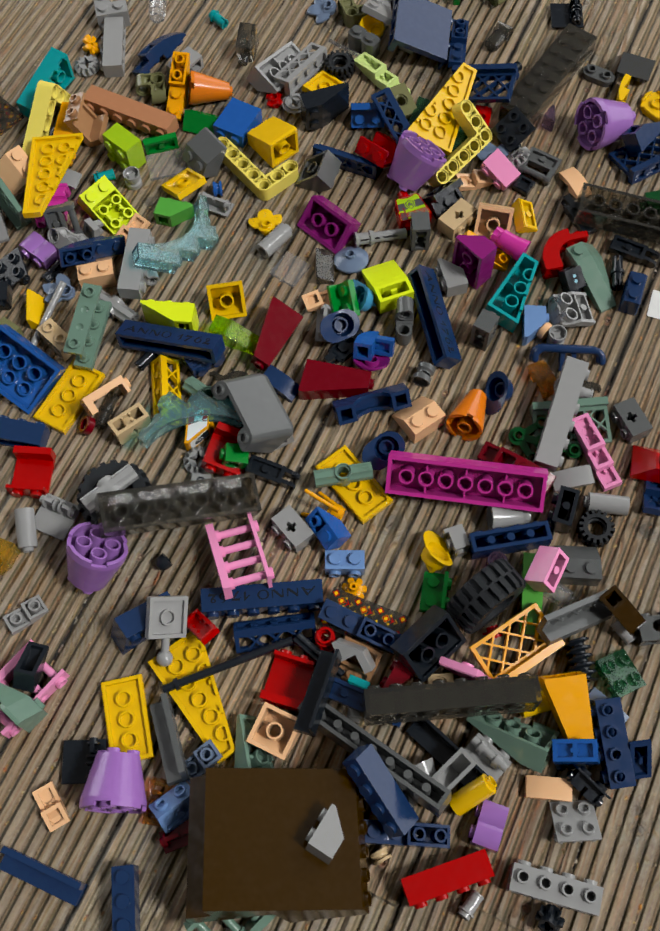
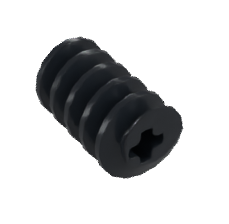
M589 637L572 639L564 645V649L569 650L565 653L566 657L571 658L567 661V664L573 666L569 669V672L581 671L585 673L587 683L597 681L598 678L591 676L597 672L596 669H590V666L595 664V662L588 661V658L593 656V654L586 652L587 649L591 648V645L584 644L585 641L589 640Z

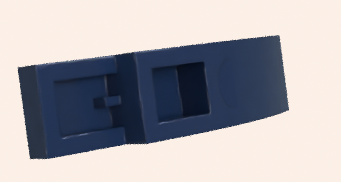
M453 19L448 67L452 68L453 65L465 63L468 20Z
M183 32L169 33L153 40L137 55L141 61L132 71L135 77L141 73H150V69L160 61V58H170L176 47L183 43L186 34Z
M98 236L66 245L58 249L60 267L94 262L98 258L124 254L126 246L125 236Z
M328 598L325 599L317 616L334 625V627L392 654L394 652L390 646L401 636V634Z
M364 819L367 823V834L365 835V843L450 849V825L416 822L404 836L390 838L383 830L379 820Z

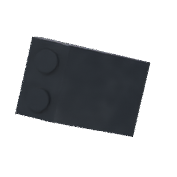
M348 82L300 94L301 118L307 132L323 128L349 108Z

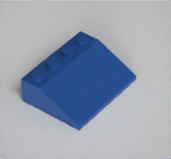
M3 324L0 325V394L27 414H30L57 383L66 368L10 326Z

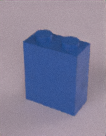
M232 97L213 124L214 135L217 138L226 137L235 146L244 148L248 142L247 133L262 122L261 109Z

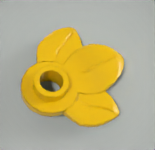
M262 209L258 212L257 217L249 218L248 223L251 228L259 229L263 235L267 236L282 222V215H273L269 209Z

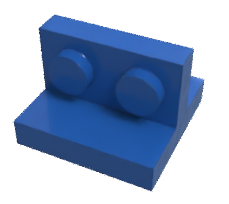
M373 102L351 103V129L384 128V121Z

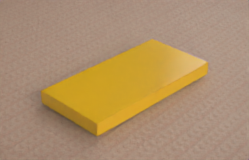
M73 359L33 416L34 420L42 422L64 435L67 434L84 409L80 404L81 399L96 391L106 377L104 373L94 368L93 371L75 368L73 365L75 359Z
M344 445L316 465L315 469L333 468L340 463L351 465L361 462ZM347 473L339 474V476L346 477L348 475ZM374 477L370 480L351 482L347 486H330L362 525L393 503V499L388 493H385V490Z
M138 674L102 682L101 691L109 747L120 748V752L126 753L127 750L140 751L141 761L155 758L143 675Z

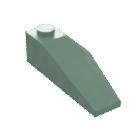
M581 241L566 248L562 261L567 267L573 265L581 266L586 286L582 287V289L600 314L616 307V301L603 259L592 244Z
M0 683V709L18 727L30 733L48 714L43 709L46 705L38 697L33 699L18 690Z
M476 707L466 719L484 735L490 737L495 744L521 765L539 773H542L553 752L552 739H558L560 735L559 731L536 722H533V725L521 723V719L516 717L505 719L500 713Z
M237 715L234 768H275L272 763L274 760L272 754H268V752L246 742L257 719L255 716Z

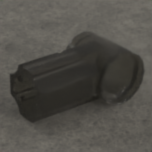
M498 21L493 33L485 41L488 51H497L504 41H509L514 27Z

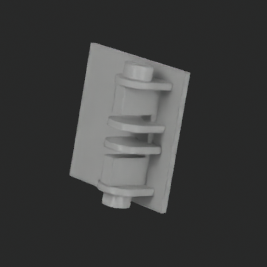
M50 493L41 495L39 502L42 504L35 515L36 530L64 541L80 513L78 505Z
M577 800L569 803L561 801L549 802L555 829V842L562 844L565 842L582 843V841L595 842L602 840L595 808L588 800Z

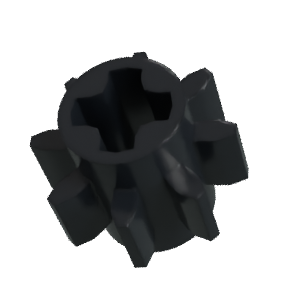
M542 904L534 918L539 921L538 928L541 931H559L560 928H563L565 919L560 917L562 911L552 904L546 906Z

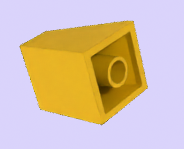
M274 116L263 121V123L252 128L247 133L248 144L272 168L299 152L297 128Z

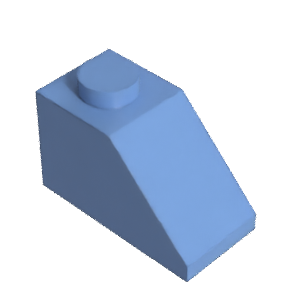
M524 305L522 311V346H526L536 338L538 330L545 323L549 322V313H546V306Z

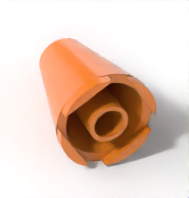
M190 71L189 105L224 101L232 97L233 87L230 86L229 82L196 71Z
M470 390L448 416L446 427L455 437L459 435L462 436V440L474 441L479 439L483 433L487 396L482 390Z

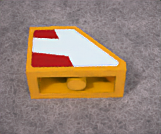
M188 409L184 440L187 451L191 447L195 448L211 435L212 428H215V417H212L211 410Z

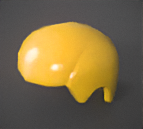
M368 14L359 23L367 32L373 33L379 38L385 31L384 22Z

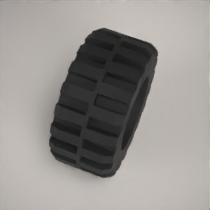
M110 460L108 464L102 462L99 464L100 467H93L90 469L91 473L89 475L85 474L82 478L84 483H80L78 486V508L86 522L105 526V524L111 525L126 537L129 532L133 531V533L139 531V526L144 527L147 524L146 518L152 517V509L155 508L156 503L154 500L155 493L149 478L134 463L130 464L139 478L128 486L133 489L134 495L131 502L125 508L115 512H108L99 507L90 514L80 501V498L96 487L100 479L107 475L112 476L129 464L125 460H121L120 463L117 460Z
M497 559L481 569L480 572L475 574L452 596L447 603V612H449L464 632L473 634L495 619L523 592V589L526 587L525 580L506 559Z

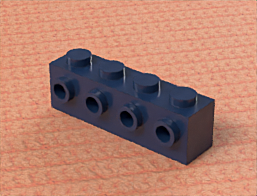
M548 520L470 533L468 537L470 542L469 552L471 560L538 549L539 546H549L553 538Z
M608 697L590 700L591 716L594 723V739H597L599 744L598 754L602 771H600L601 783L605 784V787L608 789L637 786L621 698Z
M372 743L358 747L342 762L348 775L359 788L360 794L364 796L371 807V811L383 826L385 833L390 838L404 836L419 820V817Z

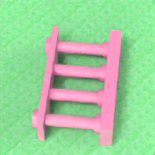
M251 513L247 514L249 524L224 531H215L213 523L205 525L225 600L233 598L232 590L236 586L266 579L268 587H273L272 579L275 578L273 568L267 565L257 534L260 531L257 520L253 521ZM251 532L253 537L252 540L223 547V545L219 546L218 543L221 542V539ZM256 547L258 553L256 556L229 563L228 561H223V557H226L227 554ZM257 563L262 565L263 571L235 579L232 577L228 578V573H231V570Z
M27 644L0 670V683L9 686V682L13 679L14 669ZM46 662L43 672L52 680L43 689L37 684L34 691L36 696L33 698L38 697L43 703L57 689L62 688L70 676L63 669L57 673ZM0 710V722L5 726L0 733L10 739L11 736H16L22 728L18 727Z

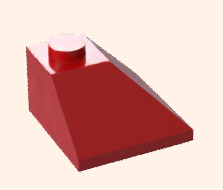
M633 445L630 478L660 483V450Z

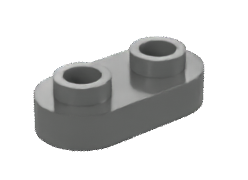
M593 64L586 65L582 73V77L585 80L602 87H610L615 78L613 72Z

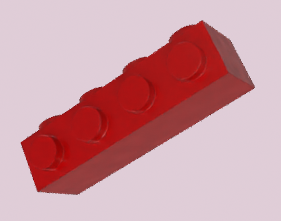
M482 849L402 878L400 883L408 907L414 906L415 910L428 906L427 901L435 898L436 902L449 898V892L456 890L458 895L469 891V885L477 883L478 887L491 883L490 878L495 876L486 850Z

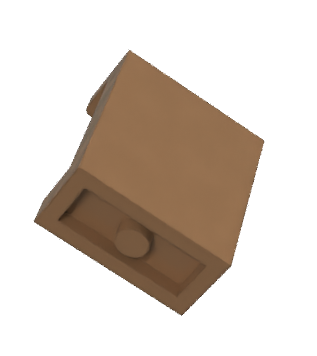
M80 92L70 96L64 123L74 133H83V142L89 148L101 145L104 140L102 134L106 132L109 117L106 114L97 116L84 103L86 94Z

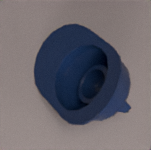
M341 309L328 314L320 323V333L330 343H337L348 339L359 330V317L350 309Z
M502 371L491 373L486 382L484 393L487 396L485 410L487 415L498 413L504 402L508 401L513 395V384Z
M394 431L381 433L364 447L362 451L363 462H371L373 470L386 468L388 465V455L391 450L404 452L405 442L403 437Z

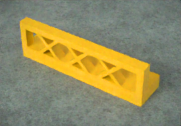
M159 355L151 362L154 428L162 429L167 424L181 427L183 426L179 360ZM167 363L173 364V372L167 367ZM168 378H170L174 382L175 388H172L170 386V384L168 383ZM169 394L175 399V405L169 400ZM171 410L176 415V420L170 419Z

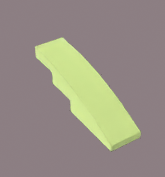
M363 52L354 59V64L381 90L400 84L398 77L387 70L386 64L367 52Z

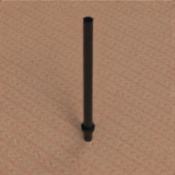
M292 637L279 640L183 678H174L172 682L162 685L163 692H170L175 689L177 691L181 690L180 687L294 644Z

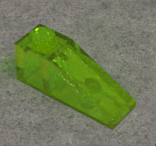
M219 315L215 316L209 327V333L222 335L226 346L253 355L258 335L235 321Z

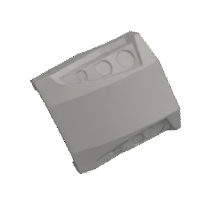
M571 291L552 294L548 300L547 308L552 325L557 324L564 327L594 325L596 321L593 319L586 299V292Z

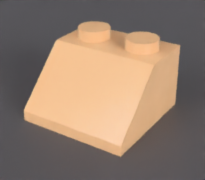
M20 145L5 153L0 159V178L14 197L26 188L29 157Z
M480 202L474 233L478 236H485L490 240L492 233L497 227L510 232L514 208Z
M113 256L98 258L94 262L76 265L81 288L83 283L99 285L102 288L118 285Z
M424 396L411 402L412 407L401 409L392 415L393 419L414 444L445 423L446 414L434 400Z
M264 702L246 742L285 761L301 734L293 729L297 717Z

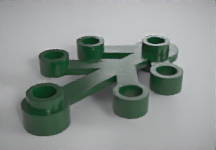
M544 417L537 418L535 423L524 429L514 427L508 434L509 441L515 446H520L526 459L531 461L529 456H535V452L531 451L527 443L533 444L537 449L541 435L534 437L529 434L537 429H543L544 426H540L538 421H543L545 424L546 418ZM515 434H521L522 438H516ZM572 443L568 445L566 450H563V453H565L568 459L576 460L580 457L582 449L578 444ZM571 448H576L577 453H573Z

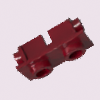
M189 820L183 822L167 835L164 831L159 832V841L164 848L165 854L188 845Z

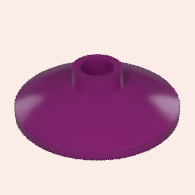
M374 354L371 361L353 358V362L359 368L375 371L386 368L390 364V358Z

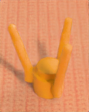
M304 489L305 493L329 507L328 513L342 520L346 511L343 506L337 504L321 491H318L320 495L318 496L310 490ZM301 512V516L307 517L310 514Z

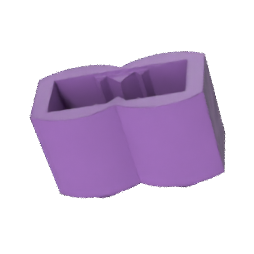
M35 231L19 244L21 254L26 259L30 258L38 268L42 267L47 270L59 259L58 248Z
M484 800L478 804L474 812V816H477L476 824H471L468 837L471 838L470 844L496 853L501 842L509 808L489 800Z

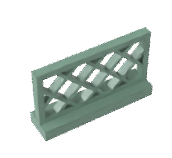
M0 178V208L18 231L30 224L32 220L31 218L23 217V207Z
M608 396L578 399L577 404H580L578 413L585 414L591 412L589 415L597 425V429L600 427L606 432L605 443H612L607 409L609 404ZM551 401L532 402L529 407L532 423L536 422L537 416L547 417ZM595 411H603L604 419L601 422H598L591 416ZM538 429L534 431V437L541 435L542 430L540 433ZM568 432V435L571 437L568 445L575 443L580 446L575 436L576 434Z

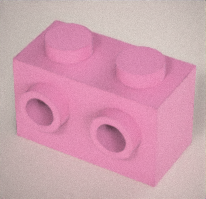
M496 149L480 166L483 174L486 177H490L493 180L494 186L502 191H505L521 175L518 169L499 149Z
M539 546L524 578L525 582L534 591L554 593L570 558L559 547Z

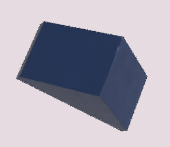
M646 739L629 742L635 779L652 777V741Z

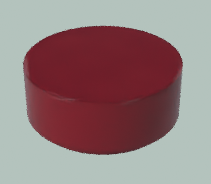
M88 415L83 417L79 425L80 433L85 435L91 434L95 427V418Z

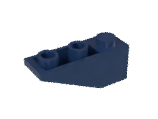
M660 122L633 125L621 135L627 152H643L655 140L654 138L660 134Z

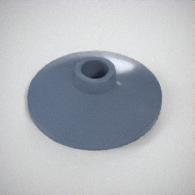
M355 246L341 249L334 257L335 267L339 271L348 274L363 270L369 262L367 252Z

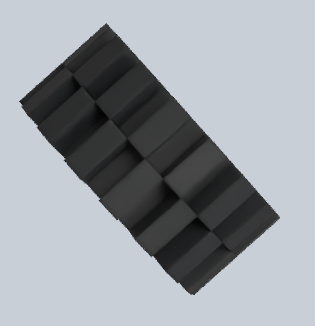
M336 50V53L332 51L331 55L328 54L325 59V71L340 81L341 79L345 81L346 77L348 79L351 78L354 71V58L352 54L349 55L348 51L344 53V50H341V52ZM337 64H342V65H345V66H343V67H336L335 65H337Z
M591 510L590 513L587 511L579 520L576 533H579L577 537L578 539L582 538L581 542L583 544L585 542L588 543L587 547L593 545V547L597 548L600 546L601 548L612 538L615 532V528H613L615 524L611 522V516L606 517V512L600 514L601 510H597V512ZM590 523H598L602 526L603 533L593 535L590 533L588 525Z

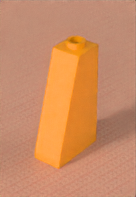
M581 671L538 676L563 739H594L586 674Z

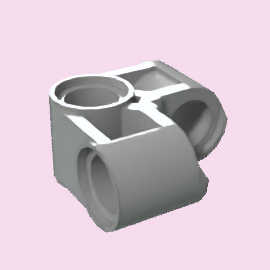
M66 227L50 228L47 233L50 243L58 249L81 240L89 239L85 234H74Z

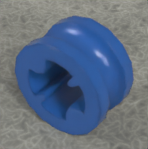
M213 181L214 197H217V195L223 196L221 181L218 183Z

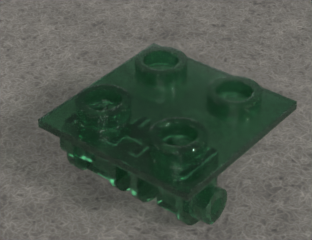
M624 648L595 661L594 669H596L600 677H603L602 681L607 680L608 683L605 684V687L610 685L607 689L612 695L611 697L623 698L625 695L647 685Z

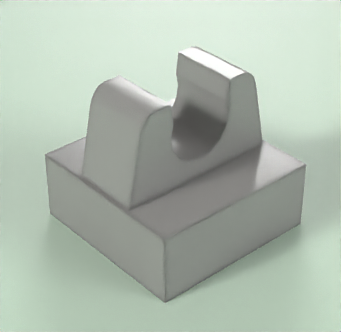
M91 218L85 219L84 234L88 238L100 236L104 232L101 228L104 226L103 222L99 219L92 221Z

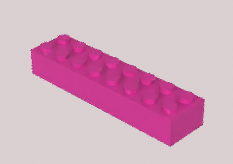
M391 450L388 455L385 493L543 513L548 469Z

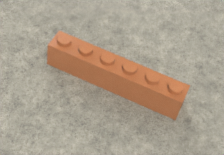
M91 85L85 93L84 103L95 114H106L109 119L125 124L130 128L141 130L146 134L161 136L176 132L179 128L177 117L174 114L95 85Z

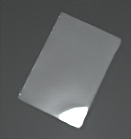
M185 148L146 155L150 180L173 177L186 168L192 169L182 158Z

